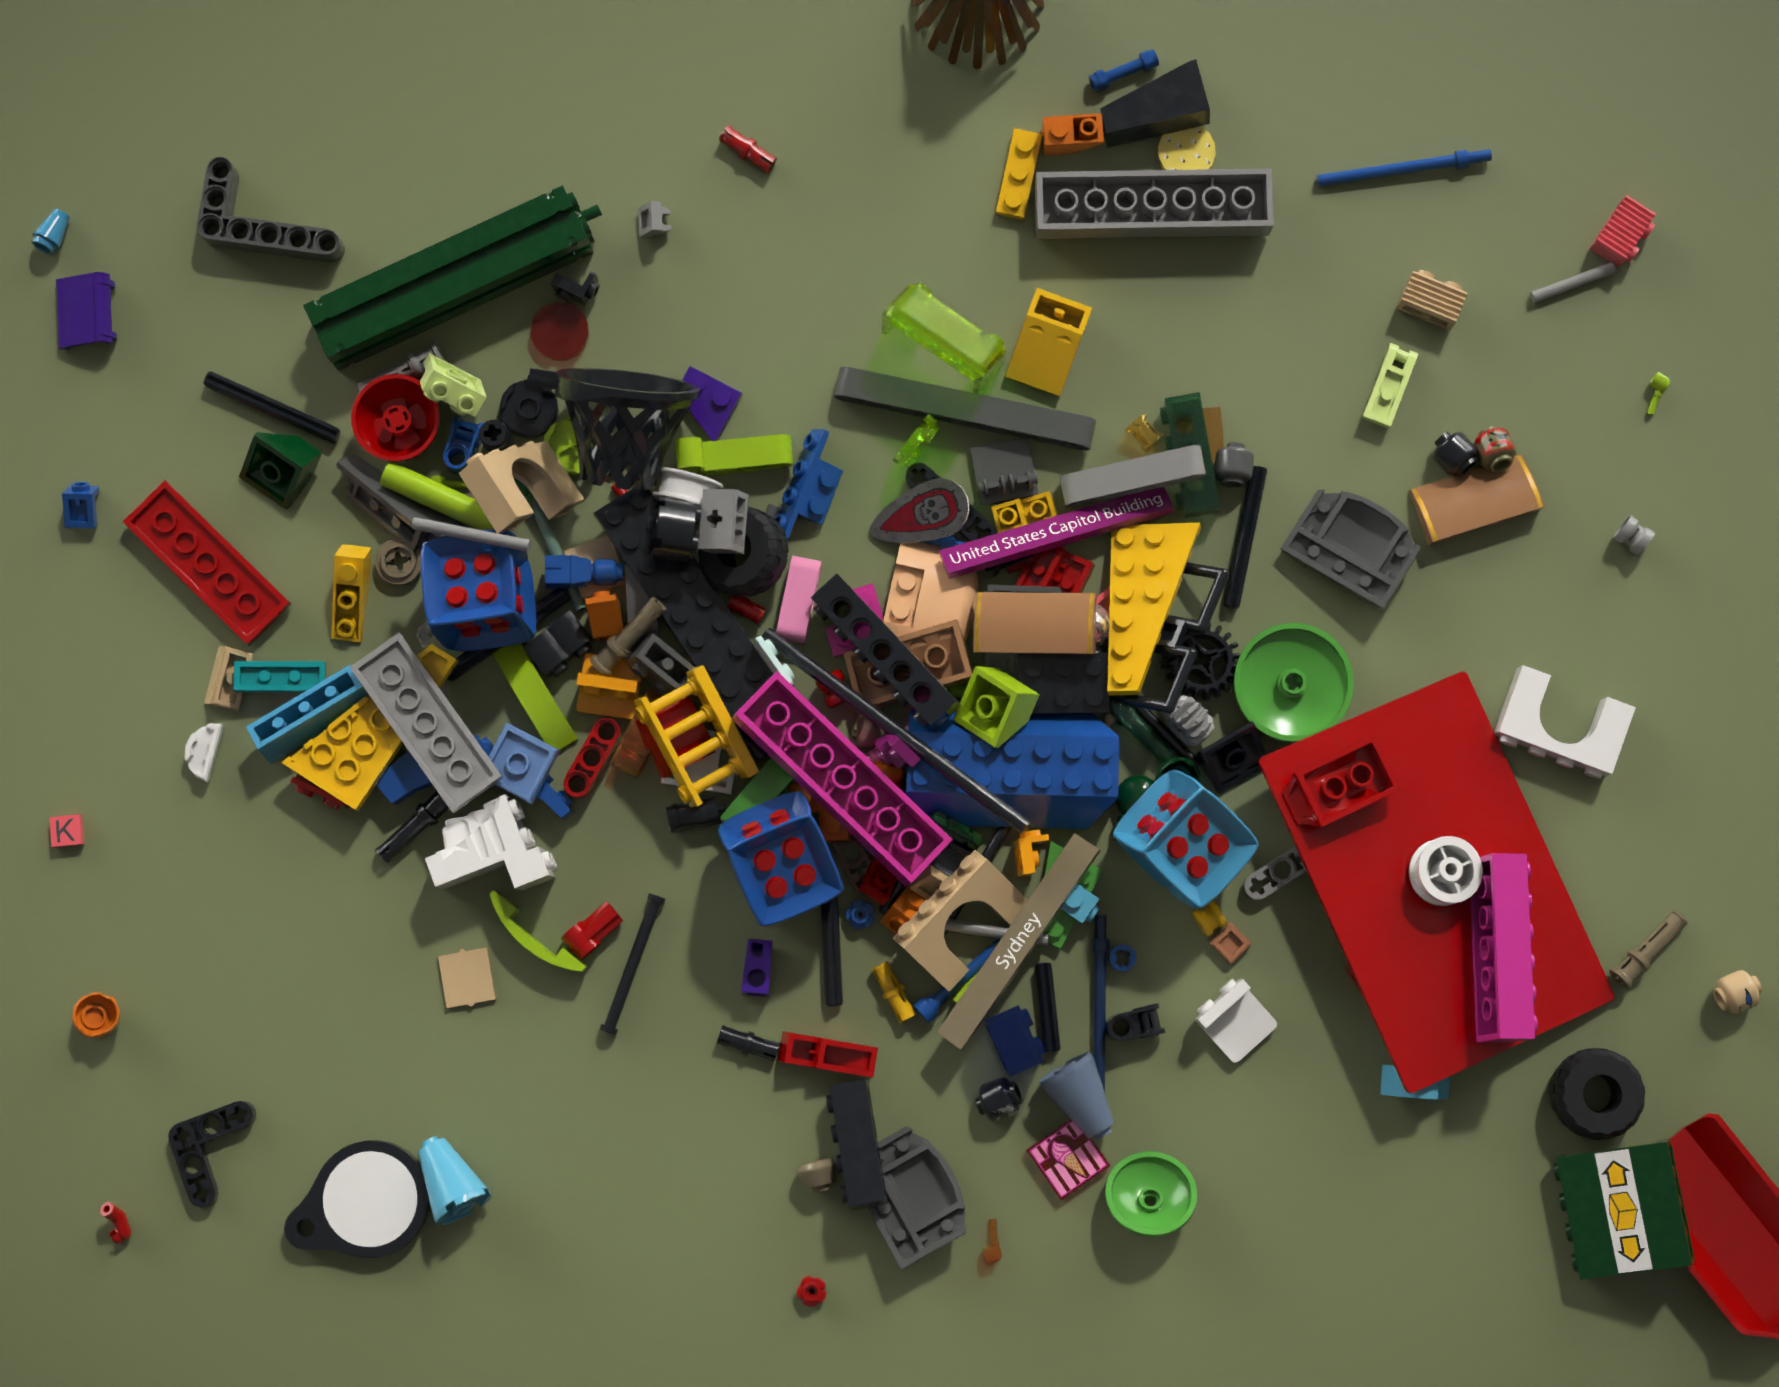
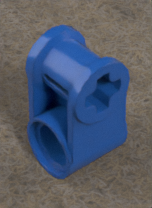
M456 415L454 417L443 452L444 463L452 474L460 476L459 472L468 466L466 461L477 454L478 448L481 445L479 430L484 423L474 424L462 420L460 416ZM455 455H465V460L462 464H451V460Z

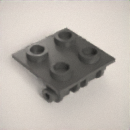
M1028 438L970 448L980 505L1038 495L1037 475L1033 468Z

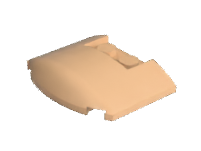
M922 542L900 543L883 623L899 637L957 619L966 643L974 623L976 594L979 592L976 572L949 579L940 558L939 546Z

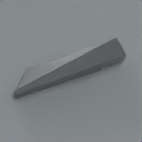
M355 454L343 458L336 464L337 469L346 474L349 485L345 488L348 498L413 551L420 548L426 541L445 536L412 529L414 517L468 527L449 516L381 486L380 479L383 472Z

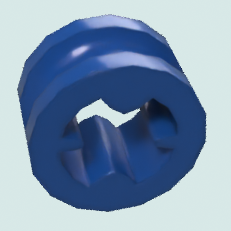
M1117 945L1109 952V964L1116 971H1128L1136 963V953L1128 945ZM1118 950H1121V953L1126 950L1130 954L1127 957L1129 964L1125 967L1123 963L1121 966L1115 963L1117 960L1115 953Z

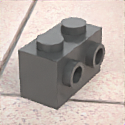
M654 633L642 638L626 660L632 666L631 671L642 679L647 678L652 682L655 691L662 696L687 683L686 680L689 679L686 672L695 668Z

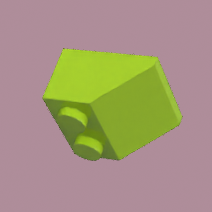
M975 666L961 699V707L957 709L953 720L993 747L999 748L1029 721L1040 694L997 667Z

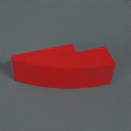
M783 1031L777 1061L873 1078L878 1047Z

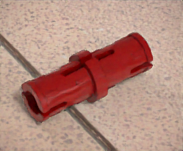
M728 125L724 129L726 134L722 132L719 141L739 153V158L745 161L747 159L765 173H769L771 170L770 165L774 166L777 158L757 146V141L752 138L747 139Z

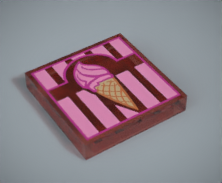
M1071 1119L1026 1149L1060 1200H1063L1110 1167V1164L1092 1138H1088Z

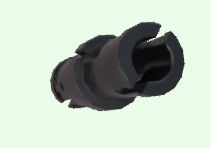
M722 1025L719 1039L717 1040V1044L740 1050L744 1055L748 1056L750 1053L771 1061H775L780 1046L779 1042L755 1036L754 1032L749 1031V1033L724 1025Z

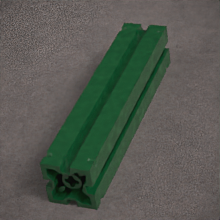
M562 185L553 189L549 194L544 193L323 295L317 301L312 300L304 304L303 307L318 335L327 358L340 371L349 367L351 363H358L574 263L580 257L584 258L593 254L594 252L590 244L594 243L595 240L587 222L601 216L602 213L597 204L580 211L573 192L567 194Z

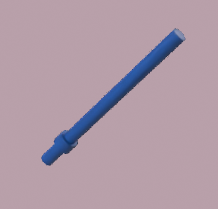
M1490 149L1473 152L1460 150L1454 151L1453 155L1317 175V185L1319 187L1453 166L1456 169L1469 167V164L1491 161L1492 153Z

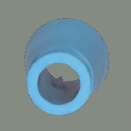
M54 209L32 234L34 237L32 244L47 254H53L55 250H59L70 219L69 215L59 209Z

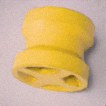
M1213 900L1203 909H1196L1191 912L1195 922L1206 937L1212 935L1214 929L1218 927L1223 928L1228 925L1226 918Z

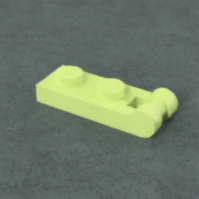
M1393 343L1389 344L1362 415V419L1387 429L1392 425L1418 357V353L1411 350L1409 352L1398 349L1399 346ZM1394 360L1404 363L1403 368L1400 369L1392 366Z

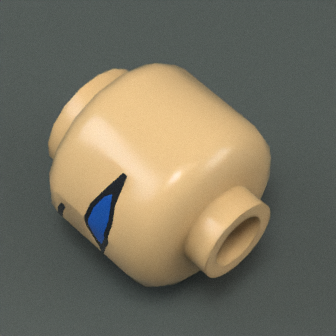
M1738 970L1719 978L1716 988L1713 989L1718 1006L1723 1011L1727 1010L1731 1014H1738L1757 1006L1760 1000L1759 993L1762 992V986L1758 978L1750 976L1744 970Z

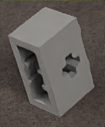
M703 489V497L699 503V506H701V520L697 531L699 536L698 549L709 553L744 554L749 494L736 489Z

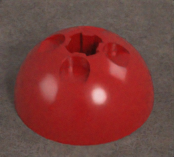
M403 374L381 376L368 383L354 401L351 412L353 433L359 444L368 453L379 459L392 462L413 459L430 447L438 433L440 425L438 403L430 400L423 394L424 391H422L420 381L414 377Z

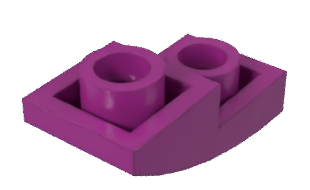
M884 735L874 741L879 749L876 755L888 766L893 763L900 769L907 762L913 767L920 760L896 735Z

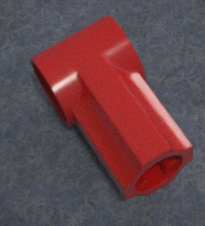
M606 901L583 922L581 920L571 927L561 939L581 961L591 954L601 944L600 941L616 929L624 920Z

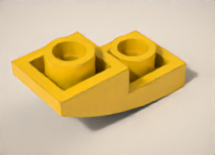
M1050 491L1022 500L1018 498L991 507L998 533L1058 516Z

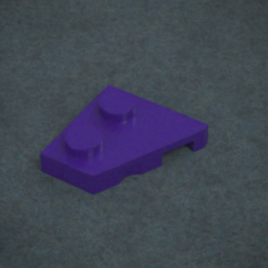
M689 366L682 380L695 384L701 389L700 397L694 400L689 410L706 432L709 439L716 441L719 439L736 408L742 392Z

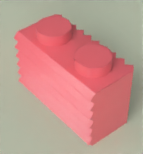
M1626 195L1620 201L1589 249L1606 261L1613 262L1615 267L1619 268L1625 261L1630 263L1640 249L1635 246L1640 238L1645 240L1655 227V224L1651 221L1656 214Z

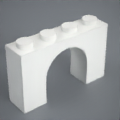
M1524 665L1516 668L1494 729L1495 735L1500 737L1499 742L1511 747H1517V744L1528 748V753L1537 757L1545 758V755L1556 758L1555 763L1567 768H1573L1574 765L1585 769V775L1596 779L1612 775L1636 707L1610 697L1603 698L1599 701L1587 735L1578 743H1562L1547 734L1540 720V706L1551 675Z

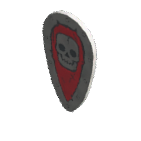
M945 478L931 479L914 487L887 505L871 524L870 534L874 538L893 543H915L951 536L959 531L967 521L970 510L968 497L964 489L955 481Z

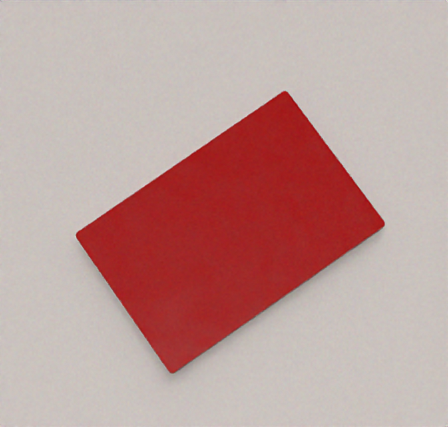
M1466 672L1456 673L1259 759L1260 769L1407 1093H1415L1524 1042H1476L1471 901L1468 898L1452 905L1437 906L1424 901L1418 896L1410 882L1409 864L1414 852L1426 842L1444 836H1454L1471 844L1479 857L1491 853L1527 854V862L1531 866V876L1528 880L1529 893L1532 896L1530 923L1534 929L1531 953L1535 958V968L1532 972L1533 984L1536 987L1534 1015L1538 1021V1029L1535 1036L1614 999L1615 995ZM1375 734L1402 789L1321 828L1312 825H1298L1282 795L1293 773Z

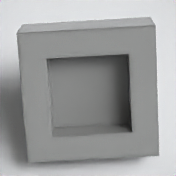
M649 201L638 209L639 237L651 238L655 235L669 232L672 229V225L663 224L662 217L670 215V209L662 207L661 202Z

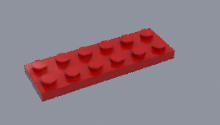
M166 480L122 521L249 646L292 604Z

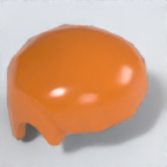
M100 992L90 993L81 997L74 1005L72 1021L79 1033L89 1038L98 1039L111 1034L118 1026L120 1008L113 996L111 997Z

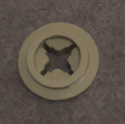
M398 538L386 541L378 549L375 557L377 572L385 581L391 584L405 585L415 580L421 571L420 549L418 548L413 551ZM397 550L403 558L411 559L403 564V573H401L396 565L389 564L396 560Z

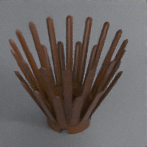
M911 0L910 5L911 7L919 6L925 0ZM933 0L915 22V29L919 31L923 25L929 28L948 0ZM950 0L928 43V48L934 51L939 40L943 44L948 43L959 16L948 58L949 63L956 64L962 39L963 52H970L975 26L973 68H981L983 29L985 25L986 51L992 53L996 46L998 64H1005L1006 55L999 12L1009 43L1013 45L1017 41L1021 52L1026 50L1027 45L1010 0ZM1011 0L1025 25L1029 29L1033 27L1038 32L1040 24L1026 1ZM1032 0L1036 6L1044 8V0Z

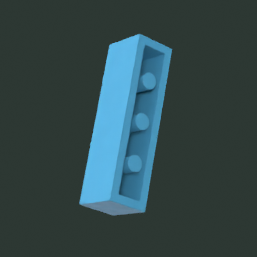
M348 665L246 726L257 749L270 764L307 743L310 739L317 737L344 712L362 698L369 696L350 669L351 665Z

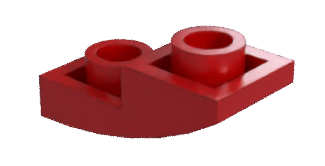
M874 857L858 889L880 905H884L889 901L897 878Z

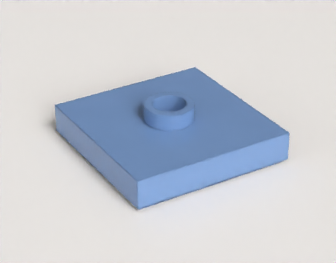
M506 723L488 756L503 776V779L494 785L533 804L560 750Z

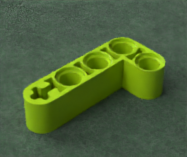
M787 434L702 442V439L699 437H685L675 440L677 469L702 476L782 469L794 465L791 435Z

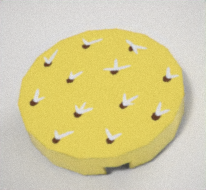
M1202 126L1164 134L1157 148V157L1162 170L1211 169L1216 155L1215 143L1210 133Z

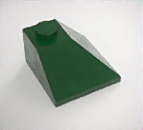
M257 432L253 436L239 478L287 510L315 473L322 452L299 436Z

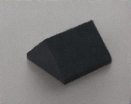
M1252 721L1205 747L1195 755L1201 761L1203 769L1218 794L1261 771L1258 761L1266 755L1256 726Z

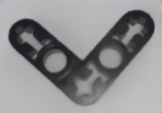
M233 1102L177 1123L170 1129L168 1135L169 1143L188 1199L194 1206L200 1208L210 1206L215 1203L219 1194L203 1143L250 1126L256 1118V1109L250 1102ZM239 1106L241 1110L247 1109L248 1115L244 1117V1123H242L241 1119L227 1123V1119L222 1113L226 1110V1116H231L238 1112L237 1107ZM210 1116L216 1117L220 1121V1129L215 1134H210L205 1129V1121ZM180 1128H183L184 1131H190L191 1136L187 1138V1143L189 1147L196 1146V1151L181 1154V1150L187 1148L183 1140H177V1135L181 1134ZM190 1156H197L201 1161V1169L197 1173H190L186 1168V1160ZM204 1174L207 1179L200 1180L204 1189L209 1188L211 1193L206 1196V1202L203 1198H197L196 1193L200 1191L199 1183L194 1182L192 1184L190 1180L201 1177Z

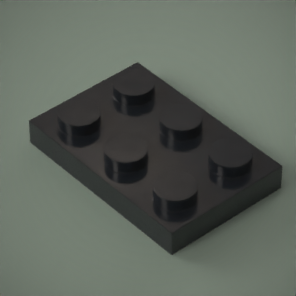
M1098 652L1095 654H1018L1019 682L1040 694L1031 715L1110 712L1109 695L1107 692L1108 652Z

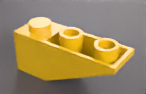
M342 544L334 555L331 639L360 643L362 641L371 577L372 547Z

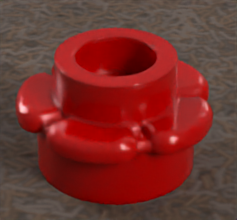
M807 1276L801 1280V1285L797 1287V1296L800 1300H803L804 1305L813 1307L825 1300L827 1292L825 1291L826 1285L822 1279ZM813 1288L815 1293L810 1294L809 1289Z

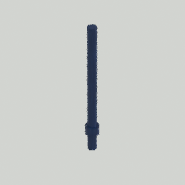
M1095 915L1094 939H1091V951H1094L1093 1057L1105 1092L1106 951H1109V939H1106L1107 915Z

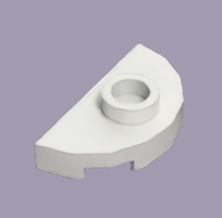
M210 723L207 726L201 727L190 735L185 745V760L188 763L189 769L197 778L208 783L224 724Z

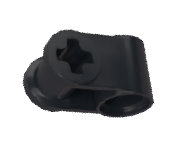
M1159 1004L1146 1005L1134 1008L1132 1011L1110 1016L1106 1020V1035L1114 1041H1127L1166 1033L1165 1028L1161 1027L1157 1012ZM1118 1019L1123 1020L1127 1025V1031L1121 1037L1117 1036L1112 1029L1113 1023Z

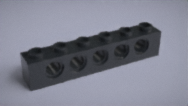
M837 573L811 597L817 604L813 608L814 611L824 621L830 618L837 625L832 630L844 643L848 639L851 640L856 646L852 650L864 664L869 660L876 667L872 673L884 685L889 681L896 690L892 694L903 706L909 703L916 710L912 716L924 728L929 724L936 730L961 707L946 688ZM843 605H849L851 607L850 613L844 618H839L837 616L838 609ZM863 626H869L871 629L869 636L864 639L857 638L858 630ZM883 647L890 648L891 652L887 659H877L879 649ZM901 669H910L911 674L906 681H897L896 676ZM922 690H929L931 692L930 699L925 703H918L916 700L917 694Z

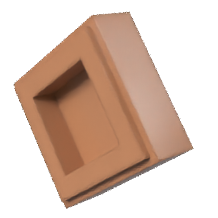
M1229 922L1208 944L1231 965L1252 943Z

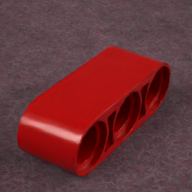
M602 718L596 722L567 772L563 785L565 791L573 798L584 799L591 794L622 738V729L613 719ZM606 725L615 727V735L610 740H603L600 737V731ZM591 751H597L601 755L600 762L596 766H588L586 764V755ZM577 777H583L586 781L585 789L579 793L573 792L571 782Z

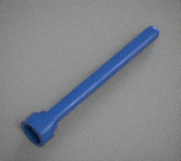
M996 939L966 966L969 971L950 992L942 987L932 997L921 998L913 1005L928 1023L938 1016L939 1006L981 969L1001 939Z

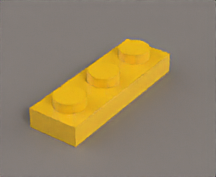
M1014 128L996 215L1024 221L1042 134Z

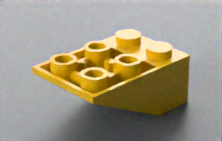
M1037 288L1005 377L1060 397L1090 318L1092 307Z

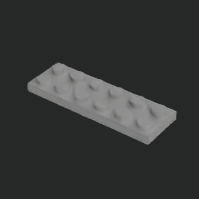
M400 632L350 667L453 813L503 779L501 773Z

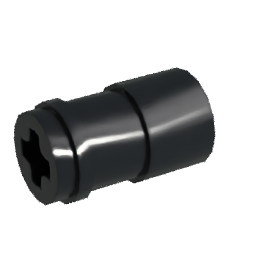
M489 420L480 427L479 439L488 452L495 449L504 451L514 445V439L503 422Z
M716 795L701 797L700 799L703 804L696 807H690L688 803H674L671 806H667L666 812L671 833H681L683 830L692 828H704L722 824L720 812H725L724 804L718 805Z

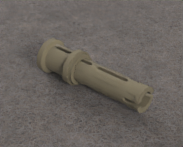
M651 597L650 601L617 636L609 637L607 645L601 652L590 658L592 665L600 673L610 677L613 674L612 669L623 658L627 659L630 656V648L660 615L666 611V607L659 600L657 601L655 597Z
M1673 910L1636 949H1630L1626 953L1627 957L1616 968L1612 967L1609 970L1610 975L1621 986L1630 989L1635 978L1642 971H1648L1651 965L1650 961L1688 924L1687 919L1678 911Z

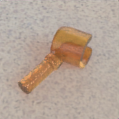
M989 1219L990 1241L992 1245L983 1248L988 1264L997 1262L1002 1257L997 1236V1219Z

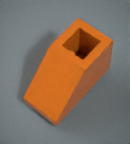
M1102 113L1043 117L1041 127L1043 156L1074 154L1104 143Z
M598 591L592 593V598H585L592 635L596 642L605 641L609 637L617 636L624 629L621 603L615 594L610 595V591Z

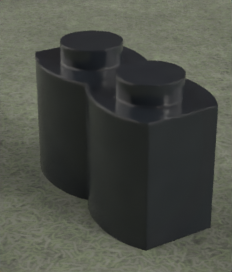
M568 611L545 631L532 639L524 647V650L546 677L549 678L553 675L556 678L569 668L567 663L576 656L580 659L586 653H589L592 649L590 644L595 640L574 614Z

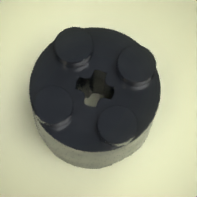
M657 498L654 508L659 509V515L652 517L649 549L652 550L650 558L687 562L688 559L691 560L693 553H696L698 548L699 536L694 535L696 524L700 523L701 506H695L694 502Z

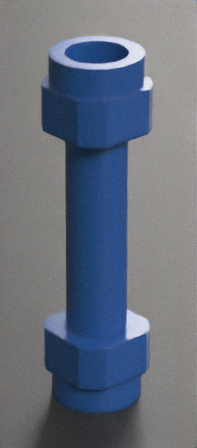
M1153 49L1139 53L1138 59L1107 72H1104L1103 69L1094 72V74L1089 75V82L1093 91L1097 92L1109 88V83L1142 69L1145 72L1154 69V67L1159 66L1157 54Z

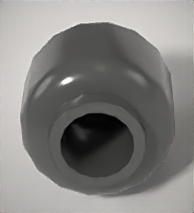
M1228 443L1227 447L1219 449L1216 453L1214 476L1217 480L1221 481L1220 484L1229 488L1243 487L1244 483L1249 482L1253 476V453L1245 449V445L1242 443Z

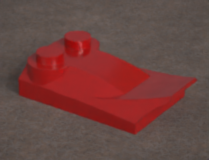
M1374 734L1294 772L1282 795L1298 825H1312L1321 828L1402 788Z

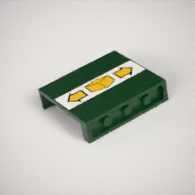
M1671 1139L1658 1140L1652 1144L1567 1156L1560 1154L1556 1157L1557 1162L1554 1163L1553 1170L1556 1181L1561 1180L1563 1193H1559V1200L1562 1211H1567L1569 1223L1565 1224L1566 1236L1569 1242L1573 1241L1575 1253L1571 1254L1572 1266L1575 1272H1579L1580 1280L1685 1267L1694 1264L1695 1256Z

